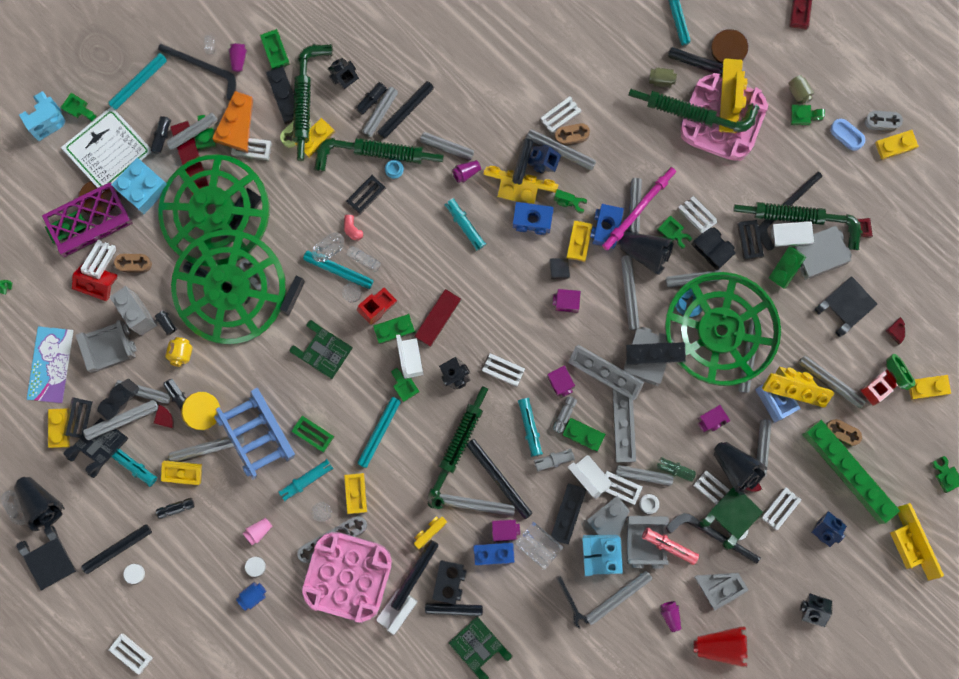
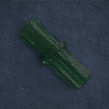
M664 457L659 459L661 463L657 464V469L671 473L673 477L678 476L690 482L695 479L696 472L680 465V462L675 463Z

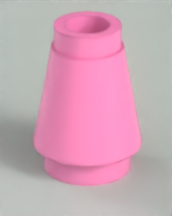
M264 518L246 528V531L242 534L251 545L258 544L273 526Z

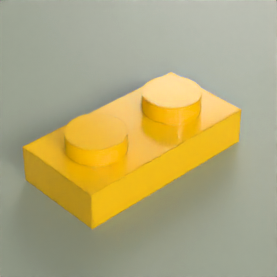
M320 118L309 129V142L305 143L304 151L308 158L315 153L322 141L330 138L335 133V130L323 118Z
M913 130L875 142L881 160L915 150L919 147Z
M574 220L567 259L586 261L593 224Z
M948 375L914 379L916 385L909 390L911 400L951 394Z
M68 408L48 409V448L70 447V436L63 435L69 413Z
M173 461L162 462V482L201 484L202 464Z
M364 473L344 475L347 514L366 513L367 500Z
M436 516L428 524L430 528L426 532L422 530L415 536L416 542L413 544L418 549H421L448 522L443 516L441 518Z

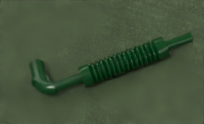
M312 44L305 47L299 53L298 61L300 62L299 75L294 80L293 141L297 143V161H304L305 143L309 142L311 78L307 76V62L310 58H316V56H333L332 44Z
M630 89L628 96L648 102L647 107L660 109L663 112L667 111V113L670 112L674 116L677 114V117H684V119L694 120L697 123L701 122V124L704 123L705 126L711 128L715 123L733 129L734 132H745L754 126L756 116L760 110L757 104L754 110H752L754 103H750L745 116L736 123L716 116L717 111L701 108L698 105L694 106V104L691 105L687 101L684 103V100L681 101L680 99L677 101V98H670V96L667 97L664 94L660 95L659 92L652 91L651 95Z
M328 138L322 141L315 151L314 170L326 171L327 156L330 155V149H334V147L354 150L355 155H367L368 157L371 155V157L374 156L375 158L378 156V158L381 157L382 159L385 157V159L388 158L389 160L392 158V160L399 159V161L402 160L403 162L406 160V162L409 161L410 163L413 161V163L421 164L422 160L443 162L444 155L423 152V147L415 146L414 148V146L396 145L395 143H390L389 145L388 142L382 143L381 141L375 142L374 140L368 141L367 139L356 138L355 142Z
M756 202L755 206L734 204L733 212L754 214V218L757 219L764 218L766 220L768 218V220H786V222L793 221L794 223L812 221V224L815 223L816 225H824L825 221L845 223L848 226L849 250H860V238L863 231L858 219L853 215L826 214V209L824 208L812 209V207L805 208L804 206L801 208V206L772 205V203L765 204L764 202Z
M484 386L481 387L473 405H467L466 413H463L464 416L460 419L461 423H458L459 426L455 430V436H452L453 439L450 440V446H447L448 449L445 450V456L442 457L443 459H441L438 465L442 470L427 496V505L430 508L441 509L443 507L441 504L444 505V500L440 497L441 487L448 473L454 474L456 465H458L457 461H460L459 458L463 455L462 451H465L464 448L468 444V438H471L470 435L473 434V428H476L475 425L478 424V418L483 413L480 406L489 390Z

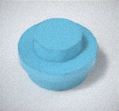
M391 160L386 164L385 173L388 177L396 179L403 174L404 168L400 161Z

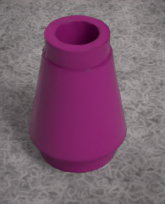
M230 44L228 51L232 67L231 71L242 72L247 52L245 45Z
M477 160L456 165L452 169V174L458 183H464L478 173V171H481V166Z
M675 601L661 604L660 613L670 632L681 630L679 605H676Z

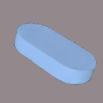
M837 119L831 125V134L848 149L856 151L865 144V136L847 120Z

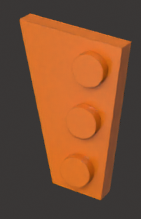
M237 91L234 92L213 136L214 142L248 153L250 121L253 108V98Z

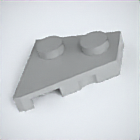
M616 496L587 521L598 535H619L630 510Z
M739 573L696 575L694 577L713 610H717L748 591Z

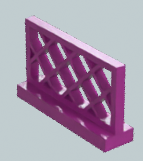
M111 182L42 215L60 255L67 257L133 224ZM110 188L112 192L110 201L101 199L102 192ZM92 198L96 200L93 210L83 207L86 199ZM99 201L109 204L106 213L96 211ZM112 205L119 207L122 212L115 217L109 215ZM72 206L79 208L75 218L66 215L68 208ZM82 209L91 212L88 222L79 220ZM95 213L104 216L103 222L99 225L92 224ZM54 215L61 216L58 227L51 225L48 218ZM65 218L74 220L71 231L62 228ZM78 222L87 224L85 232L81 234L74 232ZM60 230L70 233L68 240L60 243L58 239Z

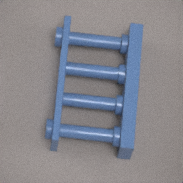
M258 388L251 391L249 401L225 413H222L219 407L216 409V415L214 416L217 424L224 427L244 464L242 466L244 473L247 477L251 476L252 480L256 479L257 474L255 471L280 457H285L286 461H289L295 456L294 451ZM252 407H257L260 412L257 418L234 430L231 429L227 420ZM260 424L267 425L269 429L267 431L268 434L241 447L236 438L237 436ZM271 440L272 442L276 441L279 446L277 451L252 464L250 463L246 453Z

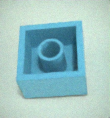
M137 157L111 185L139 211L145 214L159 200L167 184Z

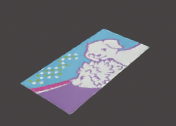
M38 326L27 400L63 403L73 330Z

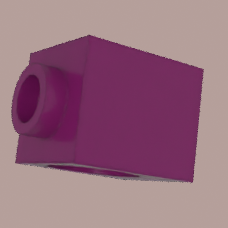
M558 289L557 294H553L552 305L556 306L555 311L578 313L581 291Z
M565 365L547 374V378L557 397L560 395L565 397L573 393L572 389L575 388V384Z
M516 520L492 521L493 541L517 540V536L520 535V524H516Z

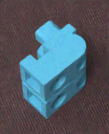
M43 91L33 97L37 103L34 105L35 112L28 114L25 111L19 114L28 131L38 141L59 130L65 124V118L61 114L60 107L51 97L47 98Z
M583 535L585 576L623 573L621 538L619 535Z

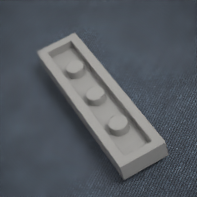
M580 345L575 347L568 362L632 400L637 398L644 384L643 381Z
M612 388L616 463L636 462L633 400Z

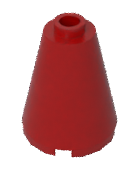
M746 626L698 636L697 640L693 642L694 653H698V657L747 667V663H744V659H748L747 636L743 635L742 632L746 631Z

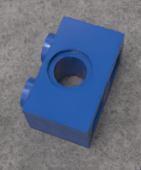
M516 202L513 228H516L518 232L535 231V234L538 235L550 233L554 207ZM536 216L538 221L530 223L528 217Z
M601 204L600 209H596L594 220H597V225L592 227L590 238H594L592 244L602 246L611 236L610 233L621 225L624 208ZM608 222L611 225V229H603L601 224ZM617 241L610 248L615 249Z
M513 543L474 545L475 565L515 563Z

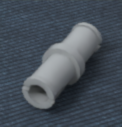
M570 448L556 454L553 452L550 453V456L534 460L537 472L553 466L554 468L559 467V464L573 461L575 458Z

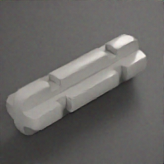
M567 397L566 405H563L557 418L558 421L553 426L554 431L558 433L563 432L564 424L567 423L573 411L572 408L576 405L577 400L575 398Z

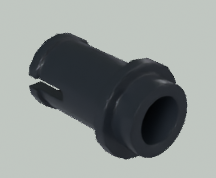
M163 310L155 315V322L159 323L166 335L169 336L177 328L168 317L169 313Z

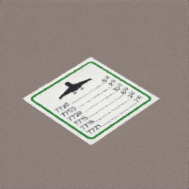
M112 107L61 147L97 188L109 182L113 183L137 157L143 160L151 153V148Z

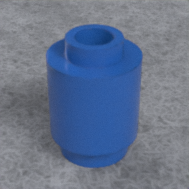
M253 582L239 593V597L236 600L243 610L246 611L252 609L265 599L267 591L261 583L256 584Z

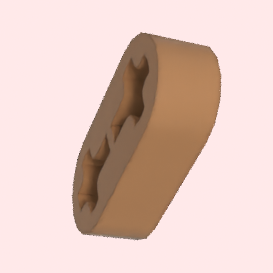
M584 123L560 127L555 132V141L563 145L584 142L589 138L590 129ZM579 129H582L583 132L586 131L583 137H581L580 134L575 133H578ZM561 132H564V135H570L566 136V140H562L561 137L558 138Z
M119 254L114 260V265L121 272L144 273L151 269L152 261L144 254ZM124 258L127 262H131V264H125L124 267L119 263L123 262ZM142 259H144V261H146L147 264H144L143 268H141V266L139 264H135V262H142Z
M838 419L827 422L826 425L831 431L833 429L830 426L837 424L838 429L842 430V433L839 431L834 432V435L840 442L849 446H855L862 441V433L857 428ZM854 432L857 440L851 442L850 437L845 435V433L852 434Z

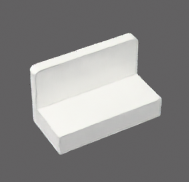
M812 221L773 224L771 239L774 238L776 247L813 244Z
M396 335L404 378L423 375L417 338L402 341L400 335Z
M589 455L585 456L577 464L573 462L568 466L595 499L613 484Z
M400 588L397 589L377 618V621L393 635L396 634L418 602L409 595L399 611L392 608L391 603Z

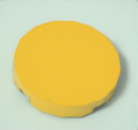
M207 392L190 394L182 405L181 415L183 421L195 430L211 428L217 423L214 416L216 415V409L220 405L218 400Z

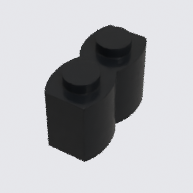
M713 227L701 233L691 245L713 268L719 270L736 252L734 251L735 247L729 241L725 242L720 237L722 235L720 231Z
M129 378L122 381L111 390L109 397L99 404L97 411L107 420L122 412L127 402L137 395L139 387Z

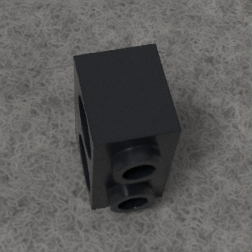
M440 560L432 600L456 604L457 600L461 601L463 589H459L460 582L465 581L467 572L466 569H463L464 565ZM450 567H455L458 571V575L454 579L447 576V569ZM447 586L451 587L454 591L451 598H446L443 595V589Z

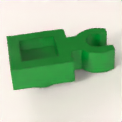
M671 215L657 229L662 236L675 239L681 249L686 247L682 243V239H687L689 242L692 240L689 234L682 233L684 227Z
M942 456L940 457L943 462L941 466L936 461H932L931 464L934 469L939 470L940 473L936 475V478L943 491L948 493L959 487V473L955 466L949 468L947 457Z

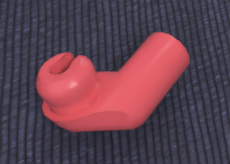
M345 215V234L352 240H361L363 238V231L358 230L354 226V216Z

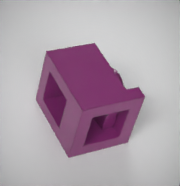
M721 405L698 418L700 421L698 425L702 432H706L709 429L713 432L722 426L721 422L724 425L730 422Z

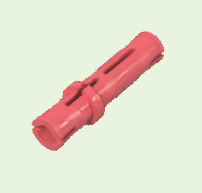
M648 527L642 534V539L656 545V548L664 549L692 565L699 558L698 553L668 539V536L665 534L661 535ZM656 538L659 539V540H661V541H663V542H665V543H667L668 545H665V544H663V543L657 541ZM675 547V548L679 549L680 551L684 552L685 554H682V553H680L679 551H677V550H675V549H673V548Z

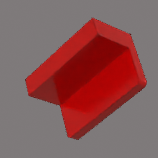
M82 263L73 273L72 289L107 302L110 298L111 285L117 280L118 275L104 270L101 277L97 279L81 273V267L84 264Z

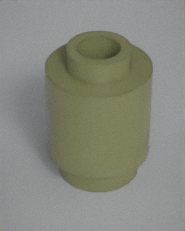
M656 67V69H651L649 84H653L656 87L671 88L672 85L676 84L677 74L674 73V69Z
M802 75L788 82L789 89L797 103L802 102V104H806L813 99L814 92L806 78H803Z

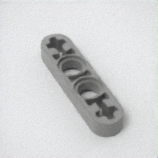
M356 516L326 533L337 532L339 529H343L347 535H350V531L345 526L349 524L351 528L355 526V521L358 520L363 522V525H361L362 529L360 531L357 528L352 530L354 533L352 536L357 537L366 531L367 521L360 516ZM323 535L299 548L297 555L300 561L303 563L311 562L313 553L310 554V559L307 557L303 558V550L310 551L314 549L311 545H316Z

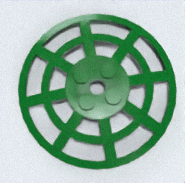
M219 154L205 155L186 162L171 175L161 193L158 205L160 229L168 245L179 256L183 251L177 245L183 238L190 243L196 240L188 234L195 227L203 230L204 235L218 230H233L229 226L233 216L243 215L242 221L236 230L244 231L250 216L261 217L260 225L254 235L261 240L268 226L270 203L264 183L248 165L230 156ZM214 160L212 170L202 171L191 177L185 171L187 167L197 162ZM222 160L238 165L248 175L238 180L231 174L220 171ZM179 175L184 183L177 191L174 202H164L170 185ZM210 176L209 186L199 189L194 183L195 180L201 177ZM218 177L226 178L234 185L224 191L217 187ZM253 180L261 195L262 210L250 208L249 196L244 186ZM188 187L192 191L193 196L189 203H179L183 192ZM238 191L242 195L244 208L234 207L231 196ZM214 204L216 207L215 212L208 214V206ZM163 210H173L174 223L179 232L172 240L164 225ZM178 211H188L191 221L184 227L180 223ZM227 235L226 239L211 243L212 238H209L204 242L210 251L211 249L234 243L235 236ZM242 241L240 249L250 254L257 244L250 241L246 245ZM189 255L185 257V260L191 263H195L198 260ZM238 255L237 261L241 260L244 257ZM229 257L215 260L217 265L228 264ZM206 260L200 265L209 267Z
M218 230L197 238L181 253L172 273V299L179 317L195 334L215 343L238 344L260 336L276 321L286 295V278L278 257L262 240L243 231ZM217 236H235L232 247H219L209 251L204 242L209 238ZM243 238L257 244L269 257L259 263L251 254L241 250ZM198 246L202 256L194 263L189 274L180 272L179 269L185 257L194 247ZM231 253L228 264L217 265L213 255ZM238 255L246 258L253 264V267L244 272V270L236 266ZM206 260L211 270L205 278L195 276L199 266ZM274 264L279 278V295L267 293V279L263 269ZM257 273L261 281V291L251 289L249 278ZM177 279L187 281V294L191 305L184 310L181 309L177 298ZM226 281L232 285V290L229 293L224 292L222 289V285ZM193 283L203 285L205 296L198 301L194 298ZM248 297L259 299L255 308L248 314L243 307ZM265 300L277 303L270 318L258 329L252 319L259 313ZM208 303L218 308L216 319L206 315L200 308ZM236 309L241 319L236 321H223L225 310ZM196 312L203 320L213 324V336L197 329L187 317ZM245 323L251 331L250 334L239 338H220L222 327H235Z
M712 272L692 279L676 293L666 314L665 335L667 343H673L670 331L671 321L681 324L682 339L686 343V355L690 354L697 362L709 367L708 377L697 374L684 363L678 364L689 375L711 385L734 386L754 379L770 365L780 345L781 322L772 299L757 283L735 273ZM710 280L729 281L726 292L714 291L704 295L698 284ZM736 283L751 289L760 297L762 302L752 307L745 299L734 294ZM692 289L696 300L689 305L684 316L673 313L679 299L688 290ZM724 298L722 307L714 309L710 308L706 300ZM732 300L741 304L747 311L739 316L730 309ZM699 304L705 313L700 322L689 319L690 314ZM766 308L773 322V338L761 337V323L757 314ZM750 318L754 321L755 335L745 333L743 322ZM687 326L698 329L699 340L690 344L687 336ZM723 326L726 329V334L719 335L716 328ZM742 341L753 343L745 357H742L737 350ZM759 345L771 346L765 361L759 368L753 371L747 362L754 356ZM704 346L711 351L710 362L700 357L695 350ZM729 352L736 361L730 364H718L719 355ZM739 366L747 375L731 381L715 380L717 370H730Z

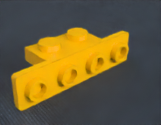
M724 59L720 117L737 123L742 108L746 106V96H743V93L747 88L748 80L745 78V71H742V60ZM719 125L720 132L737 133L733 129Z
M492 165L486 167L483 175L501 179L497 197L515 202L535 204L538 188L556 193L559 186L553 180L544 179L543 181L529 174L524 176L522 184H514L512 182L514 170L503 171L499 167Z
M779 366L775 372L776 374L770 373L762 386L763 391L823 408L827 406L834 395L832 390L817 386L811 374L807 372L800 373L790 367L783 368Z
M911 503L898 506L900 510L898 516L903 526L890 532L906 569L921 564L929 581L943 577L944 574Z

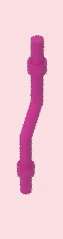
M671 167L663 176H660L655 181L654 187L645 195L632 213L618 228H615L610 233L611 236L602 245L605 250L608 251L616 241H619L624 236V232L661 189L663 190L668 185V181L676 173L674 168Z

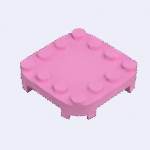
M713 73L699 79L691 96L690 103L691 105L694 104V106H701V108H708V110L717 111L716 116L720 117L722 78L719 77L720 74ZM747 87L744 90L743 96H746V106L742 108L739 114V121L745 116L750 103H754L752 110H754L756 104L760 107L755 119V125L745 132H720L718 124L714 123L711 128L705 126L704 123H697V121L694 122V120H687V118L684 119L683 117L680 129L681 138L693 147L729 160H743L755 145L754 143L768 109L766 98L758 88L751 89Z
M339 532L324 534L314 547L303 585L302 594L306 603L315 611H323L354 620L355 622L362 623L370 620L377 614L391 570L392 560L390 552L378 543Z

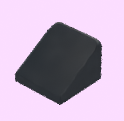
M551 258L549 260L551 280L570 278L568 259Z

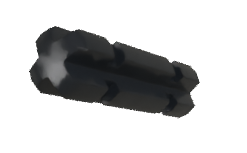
M187 498L183 502L178 501L166 505V507L156 509V514L159 519L167 517V515L171 516L183 512L185 509H192L195 507L192 498Z

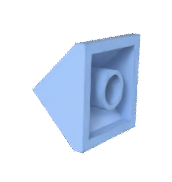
M763 385L755 389L774 423L801 409L795 399L763 391Z

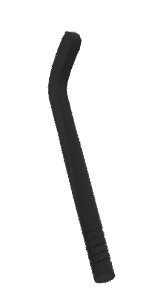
M159 44V51L227 79L228 89L226 97L227 100H231L237 87L236 78L233 73L166 45Z
M817 171L783 203V206H792L823 175ZM768 218L760 224L759 232L764 247L767 251H771L774 249V244L768 235L767 228L775 219L768 220Z
M687 513L677 516L666 527L667 532L671 534L683 523H688L721 543L728 538L709 526L703 527L700 524V520ZM738 543L732 548L756 564L761 559L760 556Z

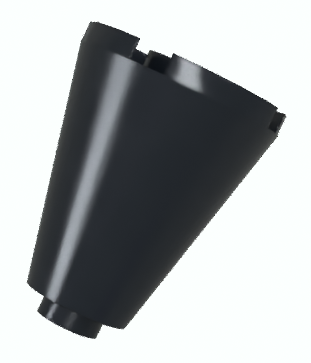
M627 232L619 240L618 244L621 245L620 249L653 273L660 275L665 269L662 265L670 259L674 240L666 237Z
M720 442L714 448V457L739 495L746 494L744 490L747 488L751 490L755 488L765 477L766 473L764 470H768L765 464L729 442Z
M21 477L16 481L14 489L26 523L31 531H40L39 527L41 526L45 528L51 526L63 515L61 512L62 509L65 510L63 504L31 477Z

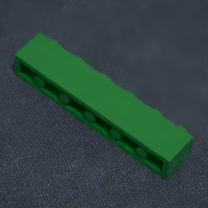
M822 420L815 422L802 433L879 524H886L900 512L898 507Z

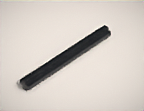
M475 439L470 440L467 447L515 506L524 519L529 518L532 515V511Z

